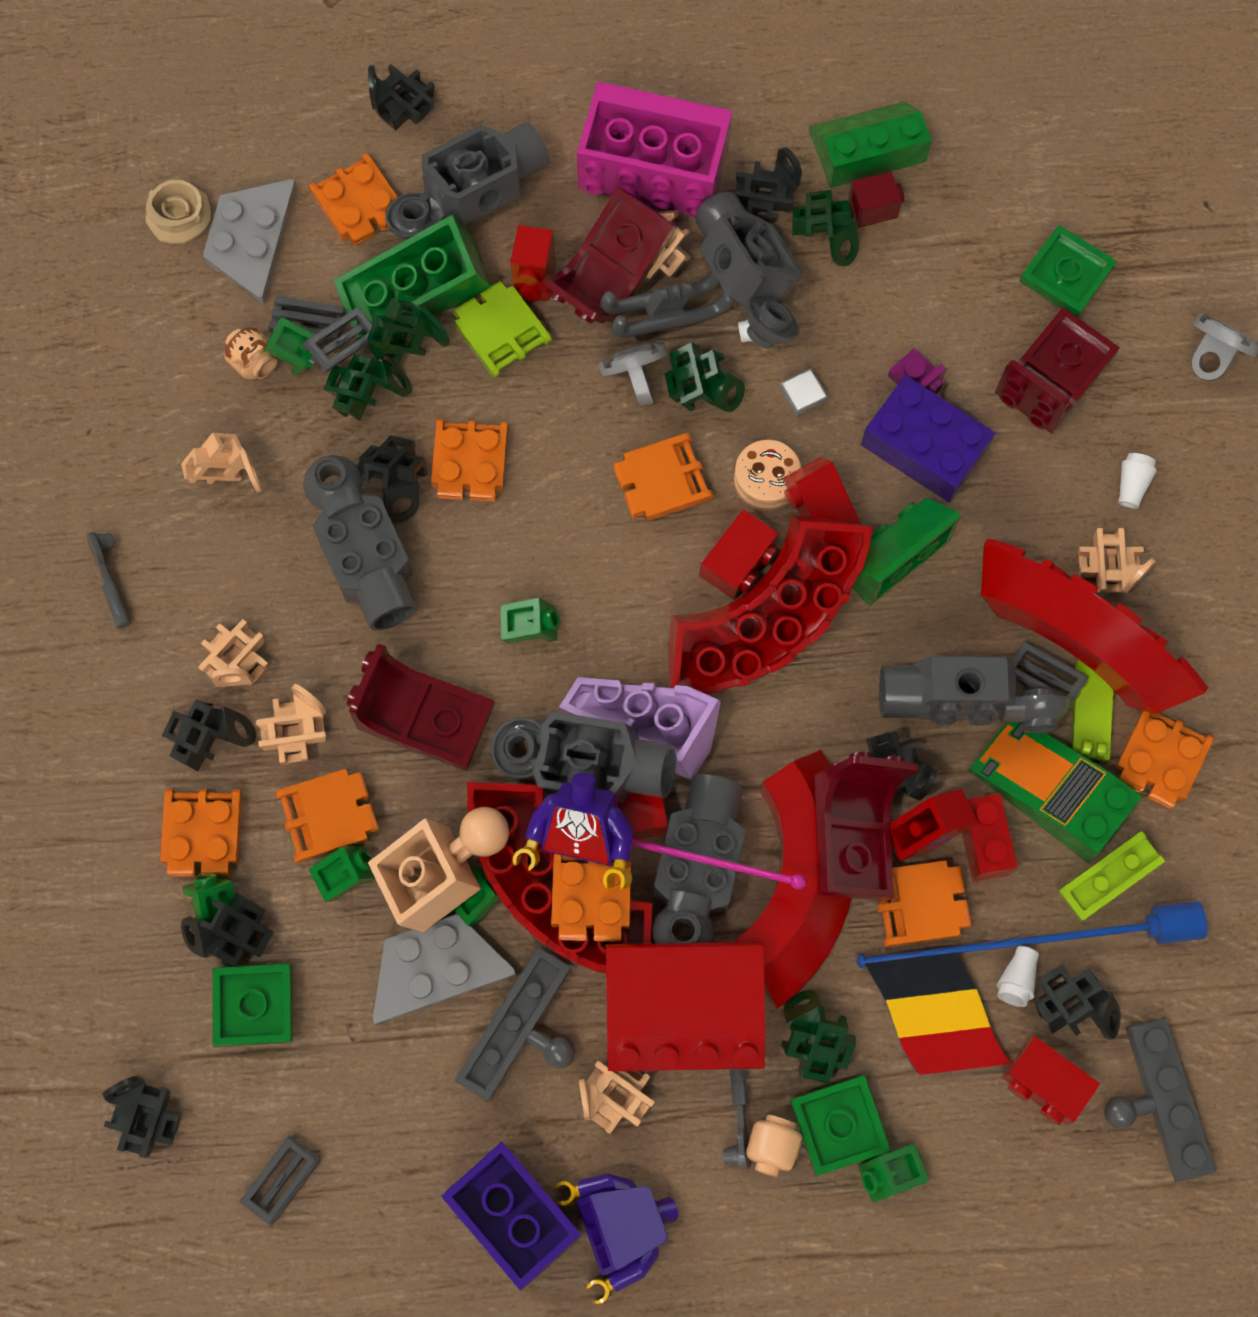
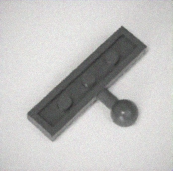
M538 947L458 1074L455 1082L489 1102L526 1042L544 1052L545 1060L551 1067L562 1069L569 1066L575 1057L573 1044L563 1037L551 1039L535 1029L567 977L571 967Z
M1164 1018L1125 1029L1147 1098L1132 1102L1123 1097L1111 1099L1106 1104L1104 1110L1107 1122L1114 1128L1125 1129L1134 1123L1136 1117L1153 1113L1175 1183L1217 1172L1167 1019Z

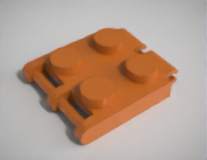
M368 153L361 156L362 160L344 170L341 167L334 170L335 175L318 184L313 182L308 185L311 194L342 241L349 238L354 246L376 235L372 226L375 223L381 231L388 228L385 220L386 210L389 204L397 198V195Z
M436 419L431 485L432 488H438V499L463 500L464 489H469L470 500L495 502L496 491H503L508 422H500V425L476 424V420H469L467 424L444 422V419Z
M684 433L623 453V461L614 464V471L621 489L627 490L634 487V489L624 493L633 519L645 516L648 522L714 499L713 491L711 489L708 490L702 476V463L696 460L691 448L692 438L690 433ZM680 447H684L690 464H686ZM693 474L695 475L699 488L701 490V492L699 493L697 492V489L691 477V475Z
M1142 711L1117 761L1115 769L1121 771L1118 779L1139 794L1143 792L1146 784L1151 786L1147 798L1171 810L1177 800L1183 802L1187 798L1213 743L1214 736L1208 733L1206 736H1203L1183 726L1184 721L1178 718L1173 721L1159 713L1153 714Z
M343 769L275 792L276 799L282 802L287 819L284 826L286 832L291 833L296 854L293 855L296 864L331 854L342 846L360 845L369 842L367 834L379 830L371 803L358 806L359 802L370 799L362 772L349 775L347 769ZM292 797L298 816L297 819H294L288 798ZM298 829H301L307 847L305 851L301 844Z
M165 789L160 861L163 864H167V875L169 877H196L197 864H201V875L214 873L217 877H230L231 864L239 863L242 789H233L232 793L208 792V789H199V792H175L174 789ZM184 800H198V802H187ZM221 800H232V802H224Z
M554 854L552 927H559V940L586 941L587 928H594V941L621 942V929H629L630 885L620 890L621 878L615 873L613 887L605 888L603 876L606 871L614 868V863L612 866L596 864L590 861L588 863H562V861L586 860ZM630 858V862H626V868H627L630 872H631V858Z
M944 860L892 868L894 898L890 899V903L888 901H880V904L877 905L878 914L883 916L886 938L883 939L884 947L957 938L961 935L960 929L972 926L967 900L954 901L953 897L965 893L961 866L948 867L947 861ZM891 912L893 914L894 930L896 932V937H894L893 928L890 917Z

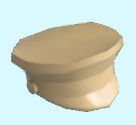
M169 180L158 185L154 190L149 191L146 203V224L160 242L184 245L198 238L211 223V209L207 194L192 184L183 180Z

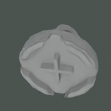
M1202 312L1198 314L1193 323L1194 326L1206 333L1192 359V368L1197 376L1205 380H1217L1223 377L1239 351L1256 357L1258 341L1250 339V336L1222 321L1209 320L1210 315ZM1210 352L1216 353L1220 358L1219 368L1212 373L1206 372L1202 367L1203 357Z
M660 340L656 341V348L653 349L651 344L645 343L614 353L611 356L612 362L608 364L605 358L600 359L597 363L600 376H608L628 370L639 406L643 407L653 404L654 401L643 365L665 357L668 354L665 343Z

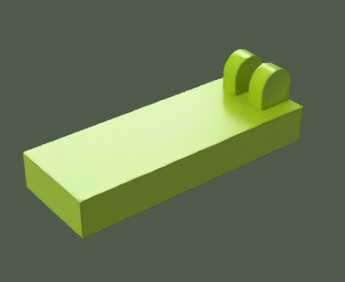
M1078 660L1075 664V669L1088 676L1089 681L1082 688L1079 697L1073 702L1070 748L1089 760H1097L1099 763L1107 764L1110 760L1114 690L1092 669Z
M1141 831L1061 888L1058 893L1080 922H1082L1162 865L1165 860L1156 852L1146 839V835Z

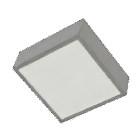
M811 368L780 383L779 388L796 417L826 403L828 400L827 394Z

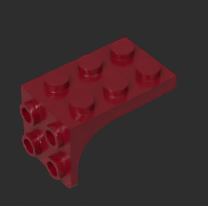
M617 187L573 259L559 273L553 276H544L541 283L549 288L547 294L560 303L564 304L567 301L576 308L574 313L584 321L591 324L593 321L602 324L604 322H613L615 317L623 315V313H605L600 307L602 295L607 291H611L616 295V300L634 296L677 226L623 188Z
M1062 308L1018 362L1011 360L1006 365L995 394L999 396L1006 406L1013 409L1016 408L1025 414L1035 427L1046 429L1052 434L1114 358L1120 347L1068 310Z
M378 644L374 652L369 651L362 664L361 671L364 675L360 685H354L347 698L346 705L350 707L349 713L357 730L467 771L495 706V701L418 672L393 658L388 653L386 646Z
M854 752L849 754L848 759L842 762L831 763L828 769L814 775L820 895L880 901L894 898L890 836L891 803L902 781L918 773L917 763L905 762V758L901 756H889L881 759L873 758L870 752Z

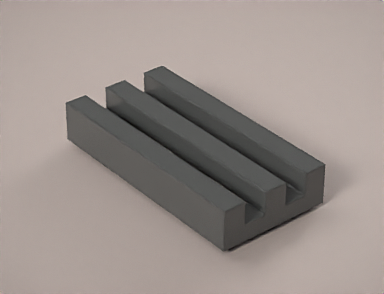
M276 296L274 301L275 309H272V321H269L268 328L270 333H272L281 316L289 321L327 327L343 317L346 312L345 308L341 306ZM300 326L314 335L322 330ZM342 328L323 341L332 342L340 337Z
M356 307L306 340L302 347L305 351H310L312 354L311 359L314 363L318 361L321 365L319 369L325 374L370 344L367 338L372 328V323L361 309ZM356 318L360 322L322 349H319L317 344ZM366 330L368 334L329 360L327 359L326 355L362 331Z
M1025 641L1012 659L1017 682L1030 689H1052L1016 669L1019 666L1068 694L1067 698L1070 699L1068 711L1073 706L1074 700L1079 697L1082 688L1089 681V677ZM1027 654L1076 683L1072 686L1025 660L1023 657ZM1056 691L1057 695L1064 696L1063 694Z
M288 1136L239 1202L267 1224L273 1226L321 1160ZM290 1149H293L296 1154L258 1205L252 1200ZM305 1158L308 1162L271 1212L267 1213L265 1211L267 1206L302 1159Z

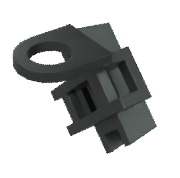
M390 64L388 66L390 75L384 81H381L377 77L375 65H369L368 85L372 109H375L377 115L395 131L408 119L417 124L434 109L432 97L434 96L435 84L433 82H429L427 85L420 80V71L416 69L410 76L406 77ZM397 85L401 86L396 92L393 91ZM411 92L415 96V98L410 96L409 93Z
M782 147L778 150L774 172L760 170L761 162L755 161L753 174L736 173L737 185L736 190H733V194L738 197L742 205H747V212L770 224L773 210L791 211L794 204V191L800 186L802 169L794 153L787 147ZM786 157L790 160L793 168L789 165ZM756 187L771 188V192L757 190ZM752 210L767 212V215L754 214Z
M390 435L380 447L371 445L359 457L358 468L361 474H364V481L369 482L372 477L383 479L384 507L392 520L404 521L411 518L418 510L419 482L416 475L425 477L427 470L425 458L416 456L414 441ZM402 497L411 499V505L406 511L401 513L393 511V504L397 499Z
M199 700L194 701L188 716L173 710L162 734L163 737L175 742L169 756L198 772L205 757L213 760L215 754L209 752L215 737L241 747L250 746L256 739L255 729L245 715L225 706L215 708L213 704ZM179 720H181L183 722L180 726L177 735L173 734V732ZM235 721L244 726L247 738H243L237 732Z
M897 731L866 739L869 752L872 753L873 758L883 759L893 756L892 754L894 753V756L904 757L905 762L918 764V773L902 781L894 796L905 793L907 796L921 801L932 788L937 776V770L928 765L927 762L919 761L916 747H920L919 741L911 739L900 743ZM888 741H889V743L882 744V745H879V746L877 745V744H881V743H884V742H888Z
M237 892L229 906L214 900L212 906L219 910L211 923L192 916L183 918L181 921L183 939L192 953L203 958L209 956L216 957L221 960V964L236 967L244 951L260 958L274 933L259 924L266 910ZM238 919L239 921L232 934L228 933L234 920ZM190 928L192 929V931H193V933H194L195 942L193 941V939H192V937H191ZM259 932L261 936L255 947L251 945Z
M1060 965L1038 979L1047 995L1036 1001L1035 1006L1040 1018L1043 1017L1046 1020L1051 1034L1069 1025L1077 1036L1081 1033L1077 1024L1091 1017L1105 1039H1115L1120 1027L1121 1015L1119 1005L1112 992L1105 991L1100 985L1099 980L1089 969L1072 979L1064 966ZM1063 977L1064 981L1051 988L1049 984ZM1078 998L1080 1000L1067 1010L1064 1006L1074 999ZM1112 1013V1025L1110 1028V1016Z
M132 1076L114 1084L103 1092L102 1095L105 1101L116 1105L111 1122L105 1120L103 1127L122 1132L117 1151H129L140 1154L139 1157L147 1158L151 1155L155 1141L172 1146L181 1116L165 1112L171 1094L168 1088L161 1087L159 1089L148 1086L142 1077ZM141 1112V1113H140V1116H139V1119H138V1122H137V1125H136V1128L134 1129V1126H135V1123H136V1120H137L138 1113ZM168 1120H170L166 1135L163 1137Z

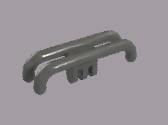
M711 271L707 277L692 284L685 282L679 284V286L671 285L666 289L664 287L657 288L654 292L617 300L613 292L607 291L601 297L600 307L608 314H620L643 308L646 309L650 319L628 323L625 316L618 315L613 320L611 328L615 336L629 338L715 318L726 312L733 305L735 299L724 293L720 299L710 305L683 311V307L689 298L704 295L720 283L714 272Z

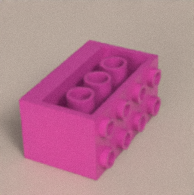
M597 81L577 151L578 189H583L593 195L606 194L612 196L616 188L621 187L643 203L650 204L654 208L661 210L669 208L695 217L700 205L709 197L717 194L729 148L732 110Z

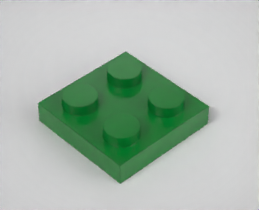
M1058 225L1022 273L1019 282L1060 308H1065L1078 318L1111 273L1117 260Z
M291 964L212 968L213 1047L293 1043Z
M864 1075L789 1101L800 1134L803 1137V1143L815 1177L891 1152Z

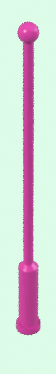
M637 839L632 841L633 847L788 883L796 890H801L806 885V878L801 874L789 876Z

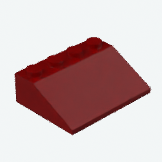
M763 942L606 944L608 1071L765 1069Z

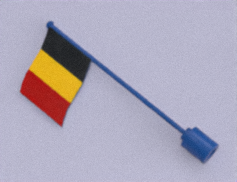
M1200 901L1153 906L1150 915L1145 916V923L869 957H864L862 953L857 957L856 962L860 968L865 969L866 966L882 994L900 1045L912 1067L919 1075L1012 1064L994 1037L978 990L960 961L958 953L1147 931L1148 937H1154L1158 945L1193 941L1206 938L1207 922Z

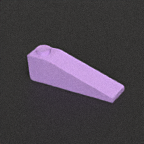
M578 677L559 708L567 714L623 722L637 729L640 740L674 745L677 754L675 773L692 780V776L698 773L711 751L721 703L718 699L688 686L675 685V688L656 687L654 683H642L641 686L621 684L619 680Z

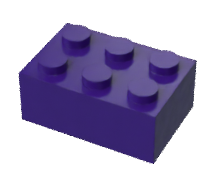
M905 375L866 427L861 446L950 503L987 452L995 432Z
M502 1141L441 1195L443 1200L520 1291L582 1236Z

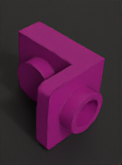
M913 348L889 370L888 377L898 385L906 375L934 394H937L945 385L943 378L947 368L943 364L935 368Z

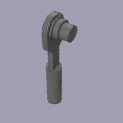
M96 532L87 533L88 545L94 562L104 582L102 589L116 627L118 629L127 627L131 624L116 582L110 579L102 554L107 548L114 547L113 537L111 533L103 535L101 533L96 534Z
M730 1069L733 1106L737 1107L738 1144L732 1148L723 1149V1159L725 1165L734 1164L735 1166H741L743 1169H750L751 1160L746 1155V1148L749 1142L745 1106L748 1105L745 1069Z

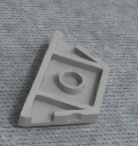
M292 179L220 195L203 252V259L207 265L217 272L224 273L230 282L237 287L241 286L247 290L259 303H264L295 194L296 184L295 180Z
M458 914L439 920L425 932L410 930L387 938L384 941L373 1022L377 1026L516 976L514 968L473 928L467 926Z

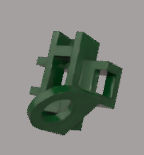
M832 190L806 193V205L793 207L792 236L807 234V237H811L813 233L828 231L831 256L836 265L845 267L851 264L859 250L857 223L852 221L854 214L850 200L833 202ZM849 240L851 244L850 252L845 258L841 259L840 248L845 241Z
M392 298L385 315H376L367 338L372 344L370 351L377 360L384 358V356H389L394 364L400 363L404 352L425 356L426 350L421 347L424 336L432 337L442 347L450 345L445 329L437 318L424 306L420 308L414 303ZM408 333L413 334L410 341H405Z
M689 343L669 353L673 369L664 373L669 397L676 403L681 402V405L691 412L696 410L694 402L701 398L710 405L716 406L725 412H732L740 405L745 392L744 383L730 373L720 369L719 362L725 359L723 353L711 350L702 354L700 346L694 343ZM689 354V358L684 360L683 356ZM695 378L694 383L690 385L687 384L688 381ZM736 386V395L733 401L727 404V394L732 387Z
M357 354L353 355L348 368L336 366L331 369L323 389L336 396L332 406L334 410L343 417H347L350 414L358 421H361L367 404L376 405L377 401L371 398L375 387L389 389L401 397H407L412 392L408 378L398 367L383 358L376 360ZM393 374L401 381L403 388L397 384ZM340 375L342 377L338 387H334Z
M806 990L794 995L786 1002L783 1009L786 1023L791 1030V1036L789 1041L783 1040L781 1046L786 1056L801 1059L797 1070L802 1078L829 1084L835 1067L847 1070L856 1046L855 1035L847 1033L848 1024L846 1016L840 1015L838 1022L825 1019L824 1008L815 991ZM810 999L806 1006L793 1010L799 1002ZM822 1039L833 1043L832 1045L820 1043V1040ZM811 1066L821 1068V1071L812 1070L810 1068Z

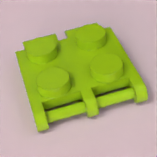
M499 281L480 293V298L483 301L482 305L473 297L454 309V315L458 319L454 321L455 328L493 378L500 375L499 370L515 360L522 361L525 359V354L540 344L544 343L547 345L552 342L548 331L513 285L506 289L503 283Z

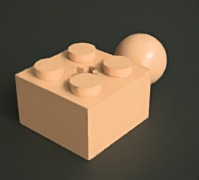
M479 807L470 811L463 818L460 825V836L455 839L450 827L425 818L370 860L368 864L397 924L419 932H425L479 891L481 888L467 859L473 854L486 857L502 850L509 837V826L507 820L499 811L490 807Z

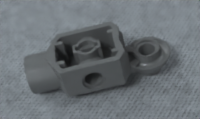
M525 122L504 134L479 125L422 155L425 192L408 193L397 197L389 204L385 214V220L389 229L398 237L407 240L450 215H454L460 222L467 225L521 196L519 181L548 166L549 159L545 145L534 127Z
M722 192L709 197L700 205L695 216L696 224L705 237L699 249L707 260V265L722 285L721 288L724 293L742 303L747 311L749 323L747 328L748 336L753 342L763 348H772L775 344H783L793 340L799 335V327L791 312L781 303L803 271L774 225L747 212L735 194Z
M329 455L321 457L311 464L305 473L303 482L305 495L311 504L324 510L312 525L345 601L360 604L372 630H384L394 627L412 617L418 610L406 583L413 574L408 556L380 496L361 495L363 478L357 465L344 456ZM336 475L340 477L339 481L335 484L329 485L324 483L325 479L329 476Z
M931 656L909 666H882L880 670L879 708L882 718H920L922 720H932V723L935 725H950L955 723V720H969L971 725L977 726L991 724L992 720L1021 722L1025 732L1038 734L1056 731L1057 722L1065 716L1070 706L1069 698L1057 695L1056 691L1052 689H1030L1023 691L1021 696H1016L1015 669H1013V661L1008 657Z
M552 711L542 723V726L537 721L527 717L513 718L503 723L495 732L491 742L492 759L495 766L504 775L512 778H527L534 775L538 787L555 793L559 791L563 783H571L572 777L575 774L585 772L594 776L595 788L613 792L616 795L617 803L623 804L631 793L666 798L671 791L675 777L677 762L675 746L640 740L637 729L623 722ZM528 740V753L524 757L519 758L517 755L518 746L521 742Z
M693 775L685 809L671 813L664 846L739 863L746 832L736 822L744 789L743 786L730 779L715 775ZM662 853L653 895L667 907L656 915L651 926L652 944L713 943L714 928L710 917L727 912L737 871ZM678 924H686L692 928L694 935L688 941H679L673 936L672 929Z

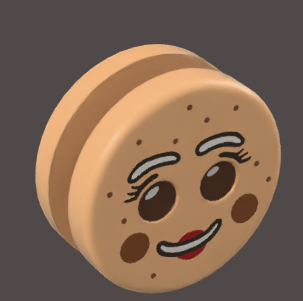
M760 440L748 445L740 453L735 466L734 486L738 496L748 506L757 510L773 511L786 506L789 502L784 494V490L787 487L783 478L801 468L799 458L789 446L776 440Z

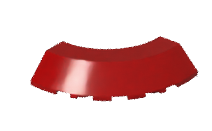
M791 515L787 536L777 559L766 575L751 590L735 601L712 611L691 615H671L668 642L669 688H675V685L688 686L704 694L718 693L720 690L750 684V681L770 672L774 673L792 662L796 655L811 643L814 644L825 633L843 603H847L857 576L862 572L869 550L873 527L827 518Z
M989 538L985 541L981 596L998 618L1030 629L1068 651L1100 676L1128 707L1157 714L1205 694L1208 689L1207 685L1184 657L1176 660L1164 648L1168 641L1161 635L1158 636L1148 627L1139 625L1142 619L1126 606L1119 603L1115 608L1107 599L1095 594L1099 589L1098 587L1076 574L1070 578L1064 570L1055 566L1054 562L1046 558L1040 564L1024 557L1026 554L1025 549Z
M821 750L794 760L764 780L760 789V793L772 813L780 838L781 859L779 873L789 876L801 874L806 878V885L801 890L794 889L791 884L777 881L775 892L766 909L747 931L735 939V942H763L764 992L776 1009L796 995L815 975L828 957L841 933L851 903V898L820 895L814 775L828 769L830 764Z
M467 782L468 813L479 807H490L499 811L507 820L509 837L503 849L492 856H478L488 881L500 901L533 937L568 960L606 974V944H651L652 903L630 900L629 929H621V942L594 941V928H587L586 941L559 940V927H552L554 853L542 851V844L539 843L537 850L540 854V861L537 866L528 871L532 860L527 853H522L521 860L517 866L513 864L515 852L526 846L528 839L524 837L535 809L544 800V789L537 785Z

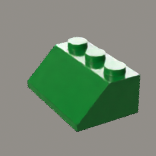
M905 101L809 127L810 136L830 188L924 163L927 161L932 143L921 111Z
M925 498L917 505L914 502L908 504L898 514V521L890 527L884 524L873 533L862 572L858 574L852 588L871 606L950 542L961 518V515L956 510L929 498Z

